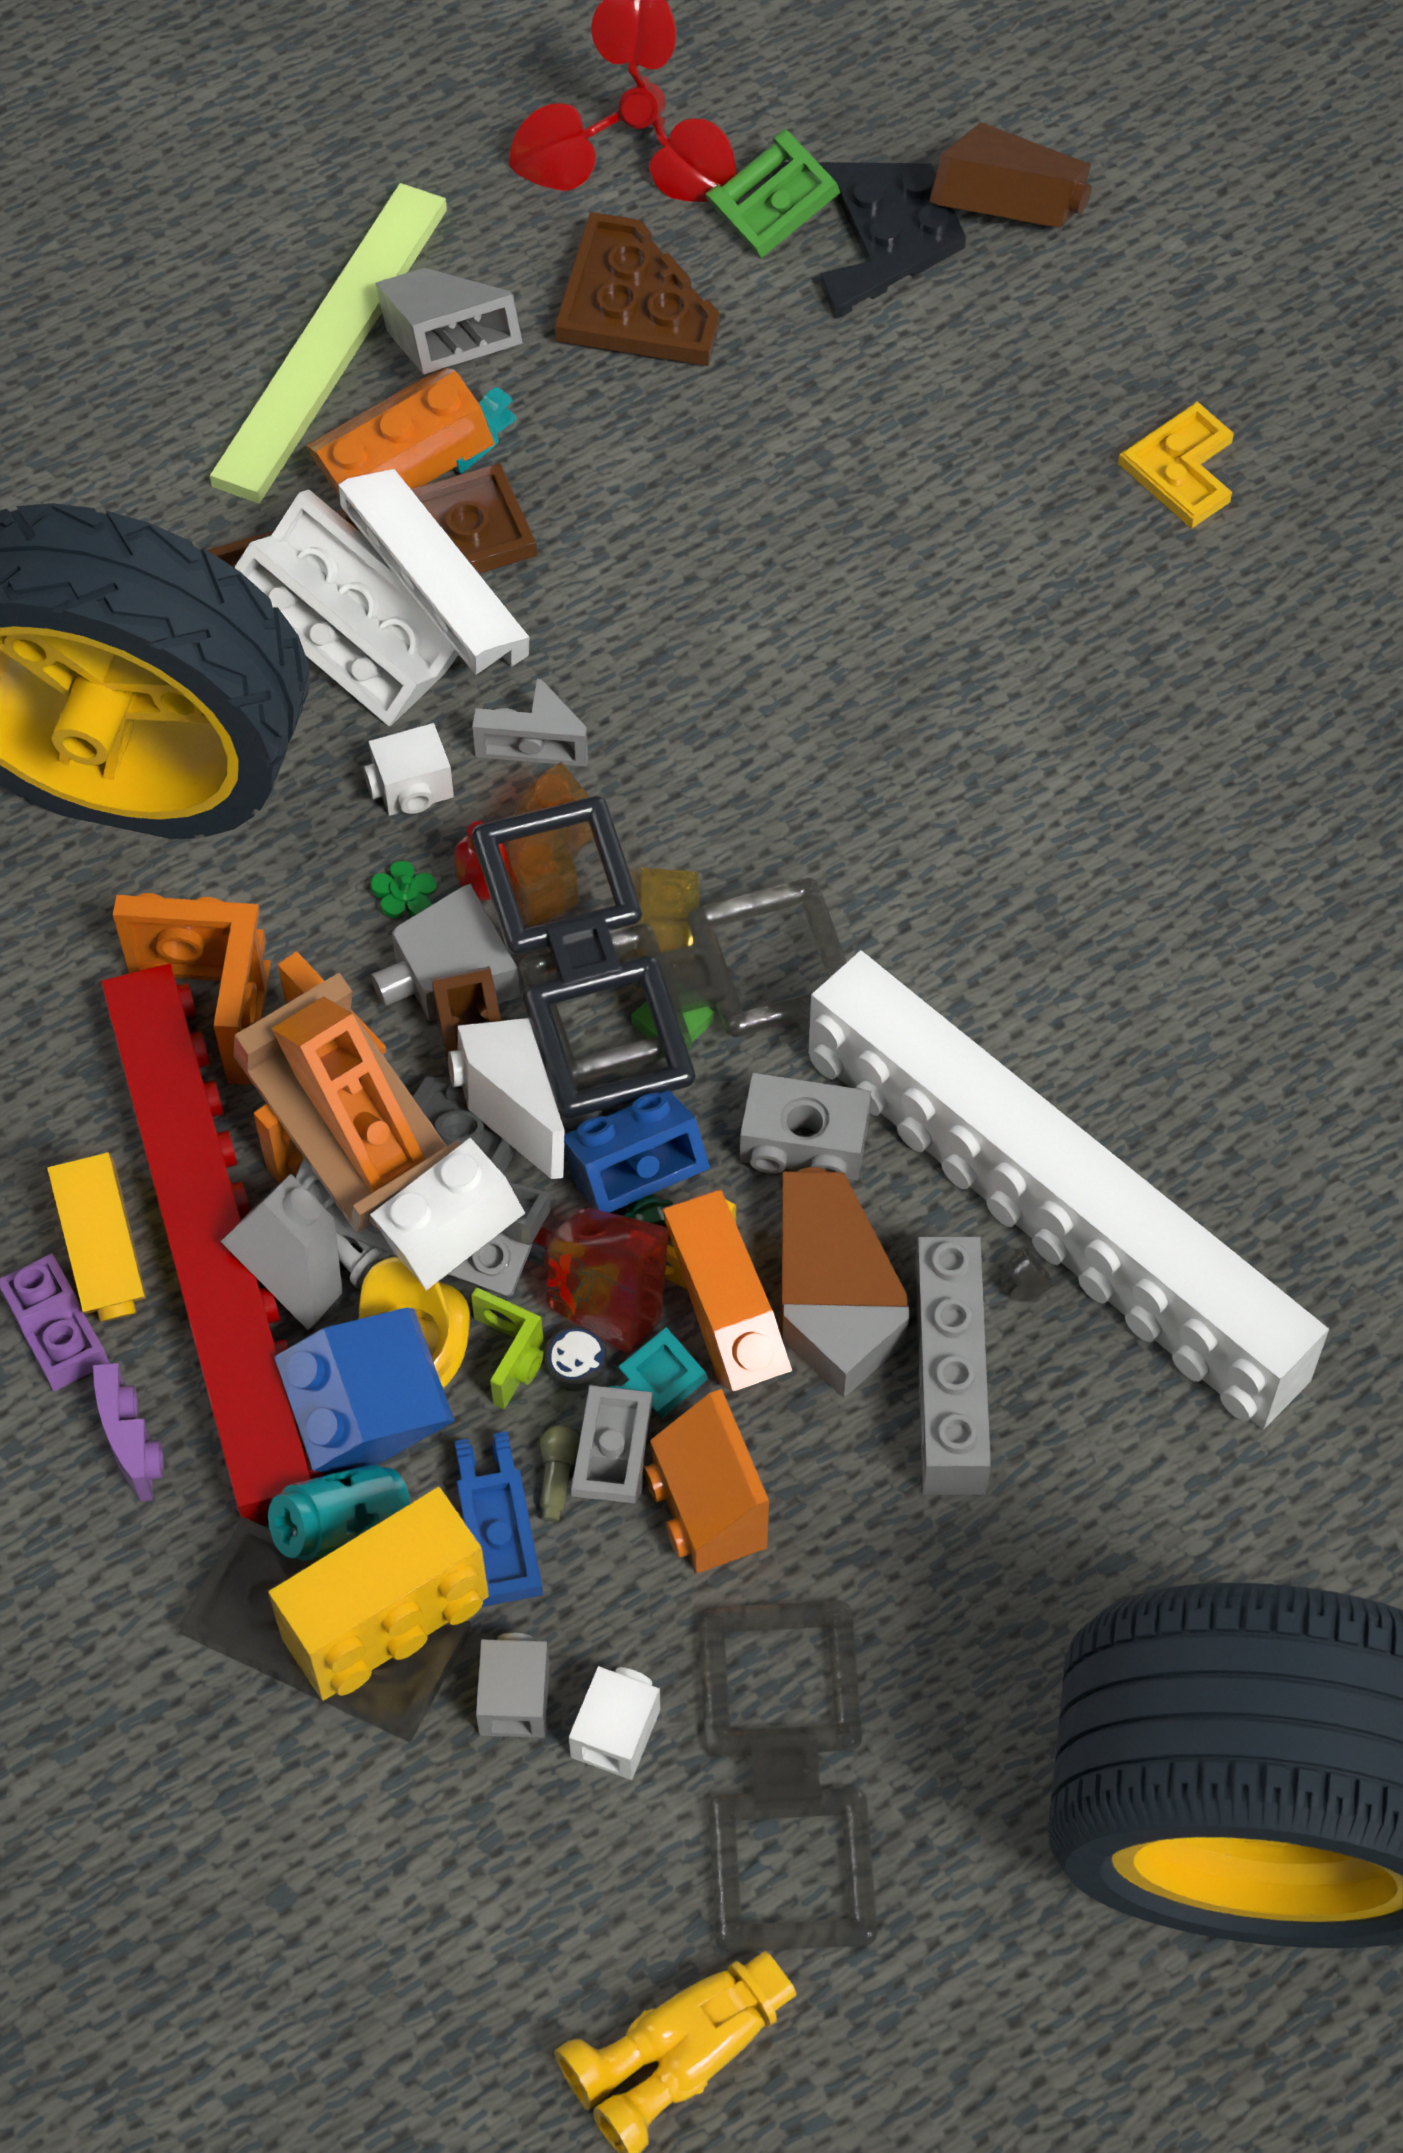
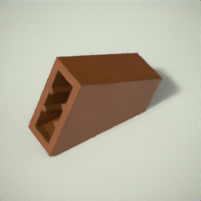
M807 1167L797 1172H783L781 1329H783L784 1304L907 1307V1294L845 1173L829 1172L818 1167Z

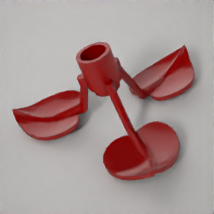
M602 0L596 8L591 23L593 43L600 55L612 64L628 63V72L636 84L622 95L619 101V110L583 129L582 119L578 110L570 104L552 103L540 107L525 119L516 132L510 149V167L514 173L537 185L555 190H572L581 186L589 179L596 164L595 149L587 138L596 135L621 120L635 129H643L652 125L655 129L657 140L664 146L650 161V173L657 187L672 199L689 202H709L705 195L717 184L720 187L724 186L737 175L734 151L728 137L712 121L704 118H690L679 122L672 129L669 138L664 130L665 120L661 117L666 105L664 93L659 86L649 82L646 76H642L638 69V65L647 69H659L673 55L676 47L677 33L674 16L668 1Z

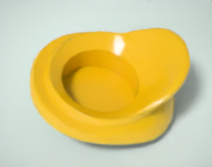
M398 1257L384 1259L369 1270L363 1281L360 1294L359 1319L406 1307L413 1308L444 1389L457 1373L465 1356L470 1326L468 1303L459 1290L438 1281L426 1290Z

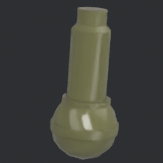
M568 1426L550 1427L539 1442L543 1464L545 1465L539 1503L542 1509L540 1519L543 1521L559 1522L560 1513L565 1507L570 1469L574 1468L580 1443V1435L576 1430Z

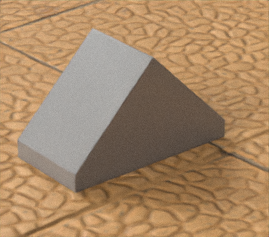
M784 1304L783 1341L845 1398L906 1344L909 1307Z

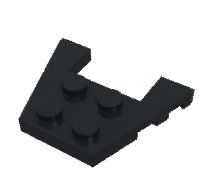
M783 162L772 171V175L777 174L790 162ZM818 162L839 187L841 193L837 197L866 260L864 263L820 273V286L834 318L850 313L852 306L868 297L873 300L888 291V286L908 275L914 277L965 248L966 235L954 209L930 202L937 174L932 163Z

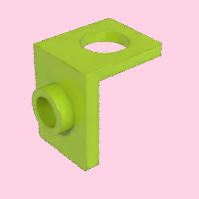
M476 1287L471 1295L474 1319L515 1338L490 1381L493 1405L505 1410L520 1382L529 1385L541 1366L543 1351L539 1349L544 1342L542 1318ZM491 1310L504 1314L514 1323L499 1318Z

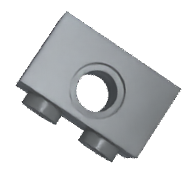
M752 1073L740 1134V1162L750 1163L756 1170L770 1174L781 1173L785 1169L798 1171L807 1167H818L829 1172L845 1173L847 1179L859 1180L870 1117L871 1091ZM805 1128L813 1130L817 1134L810 1137H800L792 1132Z

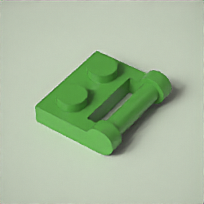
M785 128L772 138L773 145L724 186L720 187L717 184L705 194L710 204L730 223L760 258H763L841 193L835 180ZM788 160L790 162L741 204L737 205L735 203L784 161Z

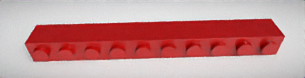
M171 963L109 978L101 982L244 1530L269 1523V1505L272 1499L281 1494L288 1485L323 1477V1473L313 1471L307 1451L303 1452L298 1434L300 1430L275 1360V1356L287 1350L288 1345L286 1339L273 1342L269 1324L280 1321L274 1295L266 1287L259 1288L256 1277L221 1242L241 1221L240 1219H243L250 1212V1207L243 1181L231 1184L226 1168L238 1164L229 1130L217 1133L213 1117L224 1115L216 1082L213 1080L203 1083L199 1068L209 1066L210 1061L202 1031L190 1033L186 1019L197 1016L189 984L186 982L176 985Z

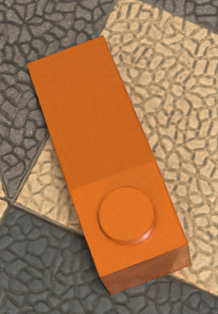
M323 996L271 1028L297 1080L371 1194L426 1160L353 1013Z
M717 1189L662 1208L667 1229L719 1385L731 1391H736L792 1371L772 1308L722 1190Z

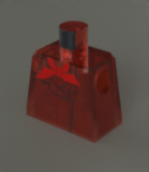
M592 1208L578 1210L556 1232L541 1226L532 1242L527 1261L548 1269L546 1301L551 1309L629 1354L661 1320L669 1236L668 1228Z

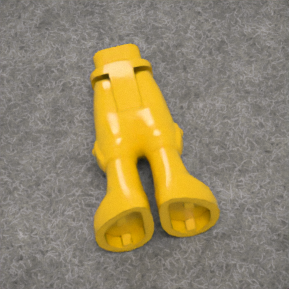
M764 1951L744 1966L739 1961H735L728 1966V1971L719 1972L698 1981L656 2009L644 2010L630 2025L626 2036L615 2043L596 2050L582 2039H573L567 2041L554 2051L555 2058L570 2088L586 2110H590L601 2102L621 2082L643 2065L652 2062L659 2063L652 2076L630 2091L606 2099L596 2106L593 2112L596 2125L617 2153H641L649 2144V2124L672 2102L676 2104L686 2101L696 2094H701L707 2086L709 2079L735 2058L756 2037L763 2027H770L777 2022L775 2011L797 1996L792 1983L767 1951Z

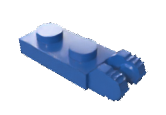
M507 1431L493 1434L492 1449L495 1462L499 1464L500 1473L476 1477L474 1470L476 1466L473 1446L469 1444V1439L454 1441L461 1480H458L457 1484L464 1523L482 1547L489 1597L483 1600L482 1607L543 1595L520 1469L515 1470Z

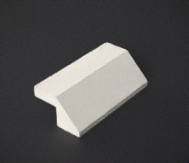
M395 469L348 478L339 484L340 505L475 675L501 657L512 667L529 656V636Z
M310 490L298 493L272 536L250 542L235 566V569L244 574L271 599L273 607L280 609L299 635L305 655L388 726L394 724L447 672L458 656V652L366 537Z

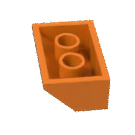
M446 367L430 373L306 445V447L340 498L339 484L346 479L391 469L396 470L410 489L424 486L457 466L456 460L463 457L465 462L495 443L481 406L456 370Z

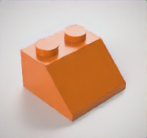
M722 1389L707 1394L650 1440L651 1464L643 1467L645 1479L654 1501L657 1503L666 1499L673 1519L666 1522V1528L675 1554L678 1558L688 1555L696 1574L767 1549L769 1499Z

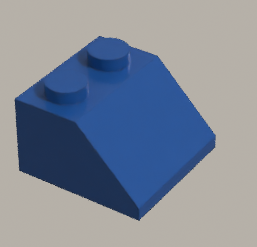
M406 1307L323 1328L275 1356L313 1471L334 1474L365 1465H378L455 1421L413 1308Z

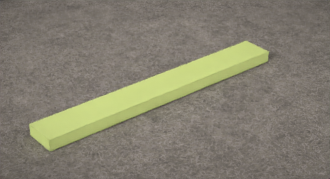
M401 183L398 185L210 474L212 487L260 504L382 313L376 282L408 272L447 211L446 198Z

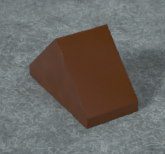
M490 966L431 978L436 1019L447 1064L448 1052L458 1050V1026L501 1021Z

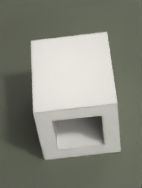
M598 1666L569 1735L571 1758L632 1780L660 1712V1689L652 1686L653 1683L648 1677L635 1670L617 1668L613 1672Z

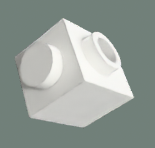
M434 723L369 741L372 764L363 766L365 780L372 799L383 798L389 816L400 812L409 814L419 813L428 809L435 802L454 797L451 767Z

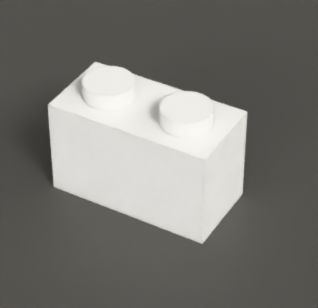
M469 1138L370 1215L393 1252L421 1285L428 1290L523 1216L525 1212L506 1177L476 1143Z

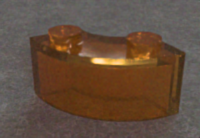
M560 762L546 771L530 786L518 804L514 816L590 796L565 765ZM589 822L509 841L512 887L522 919L527 927L543 924L578 904L577 871L573 861L578 851L593 839Z

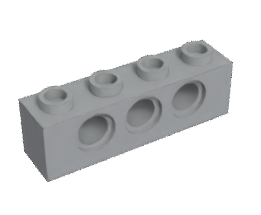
M918 1237L915 1286L923 1495H986L991 1460L981 1238Z

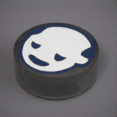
M572 1326L558 1331L550 1338L545 1349V1364L548 1376L557 1386L569 1391H583L589 1389V1386H595L603 1378L607 1369V1350L604 1341L596 1332L586 1327Z

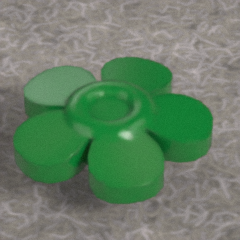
M396 861L391 865L389 875L385 873L374 875L370 890L373 895L382 898L380 910L386 916L399 918L403 915L406 906L408 914L413 917L432 905V902L426 895L432 894L437 888L434 877L428 873H420L413 878V865L407 861Z

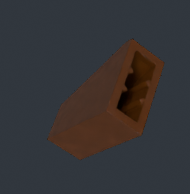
M980 122L941 154L930 202L946 207L1061 228L1075 214L1080 215L1089 201L1092 186L1086 182L1091 164Z

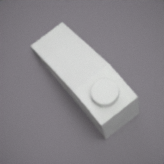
M529 1018L458 1026V1050L448 1052V1067L452 1087L462 1086L468 1110L550 1179L563 1178L564 1128Z

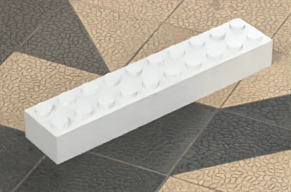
M860 950L811 994L808 1053L815 1068L828 1079L838 1077L850 1088L871 1091L870 1114L877 1116L881 1113L897 1126L900 1137L910 1148L917 1152L926 1150L942 1163V1169L952 1183L961 1189L971 1187L987 1201L988 1209L999 1222L1008 1227L1016 1225L1032 1238L1035 1249L1046 1261L1054 1265H1058L1060 1262L1078 1276L1082 1289L1092 1299L1099 1303H1105L1106 1301L1111 1303L1125 1315L1127 1325L1139 1338L1146 1342L1155 1340L1172 1354L1174 1364L1186 1377L1197 1382L1201 1379L1204 1380L1220 1394L1222 1404L1234 1417L1241 1421L1251 1419L1264 1430L1310 1383L1329 1328L863 951Z

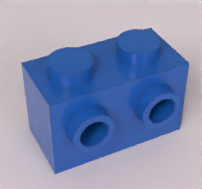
M670 1090L663 1093L644 1095L638 1098L632 1106L607 1117L600 1116L588 1119L581 1123L577 1130L564 1135V1150L574 1182L600 1216L710 1169L696 1118Z

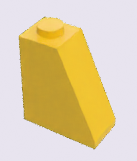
M107 1152L47 1167L83 1312L85 1314L98 1312L100 1322L135 1314L134 1302L147 1298L115 1161Z

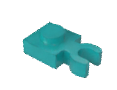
M666 1327L619 1366L628 1382L622 1387L610 1386L608 1388L652 1392V1409L660 1418H663L709 1378L701 1366Z

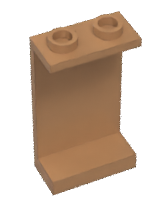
M337 973L235 1034L234 1057L356 1233H359L372 1224L376 1230H379L370 1214L461 1144L458 1140L449 1146L445 1144L354 1015L426 1159L372 1194L370 1193L297 1080L271 1029L323 996L353 1013L351 1010L353 991L341 974Z

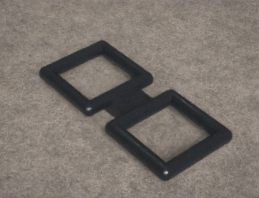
M591 796L477 825L472 831V840L507 949L513 954H522L549 947L558 975L557 979L528 986L523 992V1002L559 1114L565 1118H574L634 1102L647 1094L663 1093L667 1090L675 1091L691 1086L695 1081V1070L659 961L654 956L645 955L619 962L611 938V930L637 924L642 918V909L605 799L600 796ZM589 822L615 905L525 928L499 844ZM641 982L668 1068L577 1092L550 1005Z

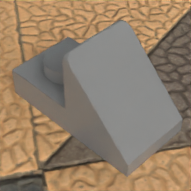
M537 679L532 713L517 712L508 708H498L495 710L475 708L472 726L475 757L587 767V727L541 679Z
M589 1386L571 1488L572 1497L634 1504L637 1502L643 1489L644 1453L652 1410V1392Z

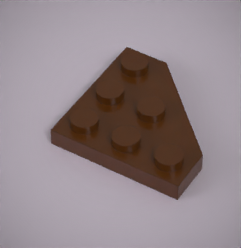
M590 212L555 324V341L709 366L719 330V311L708 299L705 301L701 299L691 287L690 277L669 253L663 254L652 241L651 232L641 220Z

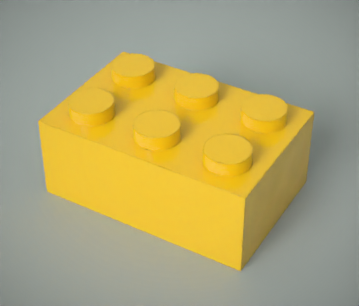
M440 1487L435 1488L268 1591L281 1638L322 1701L335 1693L346 1695L357 1690L367 1682L373 1669L392 1657L395 1660H401L414 1654L426 1643L427 1635L448 1622L451 1625H457L468 1620L480 1610L483 1600L489 1597L482 1547Z

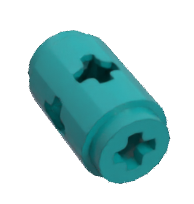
M376 1464L365 1465L288 1485L281 1494L272 1499L269 1505V1530L275 1545L286 1557H297L303 1561L327 1556L410 1504V1495L404 1480L393 1468L381 1467Z

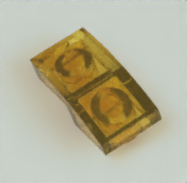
M641 867L639 903L642 909V918L639 923L637 937L638 957L645 955L654 956L659 961L664 979L697 980L699 874L696 871Z

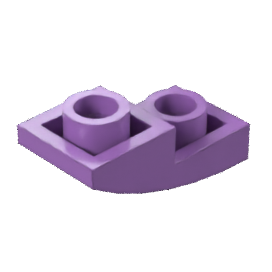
M52 1253L0 1278V1290L53 1392L92 1373L93 1365L110 1364L103 1346L83 1313L72 1287Z
M119 1364L93 1365L97 1407L118 1467L140 1501L153 1500V1479H162L164 1476L162 1443L160 1440L151 1441L145 1420L138 1419L135 1385H125Z

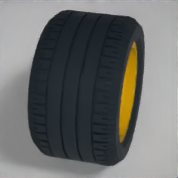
M1206 1583L1174 1586L1133 1595L1103 1609L1075 1634L1066 1653L1063 1669L1059 1726L1047 1832L1051 1852L1071 1882L1092 1899L1124 1914L1164 1927L1214 1938L1302 1948H1363L1403 1943V1610L1373 1600L1333 1591L1263 1583Z

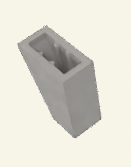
M427 268L376 282L387 332L423 375L523 344L513 294L508 290Z

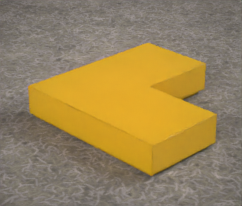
M1196 402L1119 454L1118 465L1192 529L1231 502L1232 491L1201 464L1230 445L1233 441L1234 433L1200 403Z

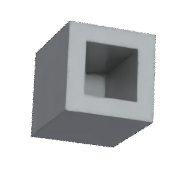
M506 1633L498 1636L497 1640H481L476 1710L480 1736L545 1738L549 1679L547 1642L536 1641L534 1637L523 1633Z

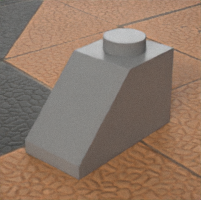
M292 1174L254 1207L221 1241L307 1330L322 1317L342 1294L335 1219L319 1203L318 1199Z

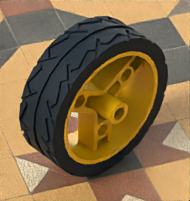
M56 503L16 506L18 510L12 512L7 508L0 510V786L20 798L24 796L30 799L32 804L61 816L168 839L196 838L194 835L199 834L207 837L234 830L255 816L254 809L260 811L272 792L274 781L277 779L287 752L288 743L293 736L309 691L307 657L299 635L280 609L273 607L271 599L239 570L206 549L199 550L194 547L191 541L149 522L106 511V514L96 512L94 508Z

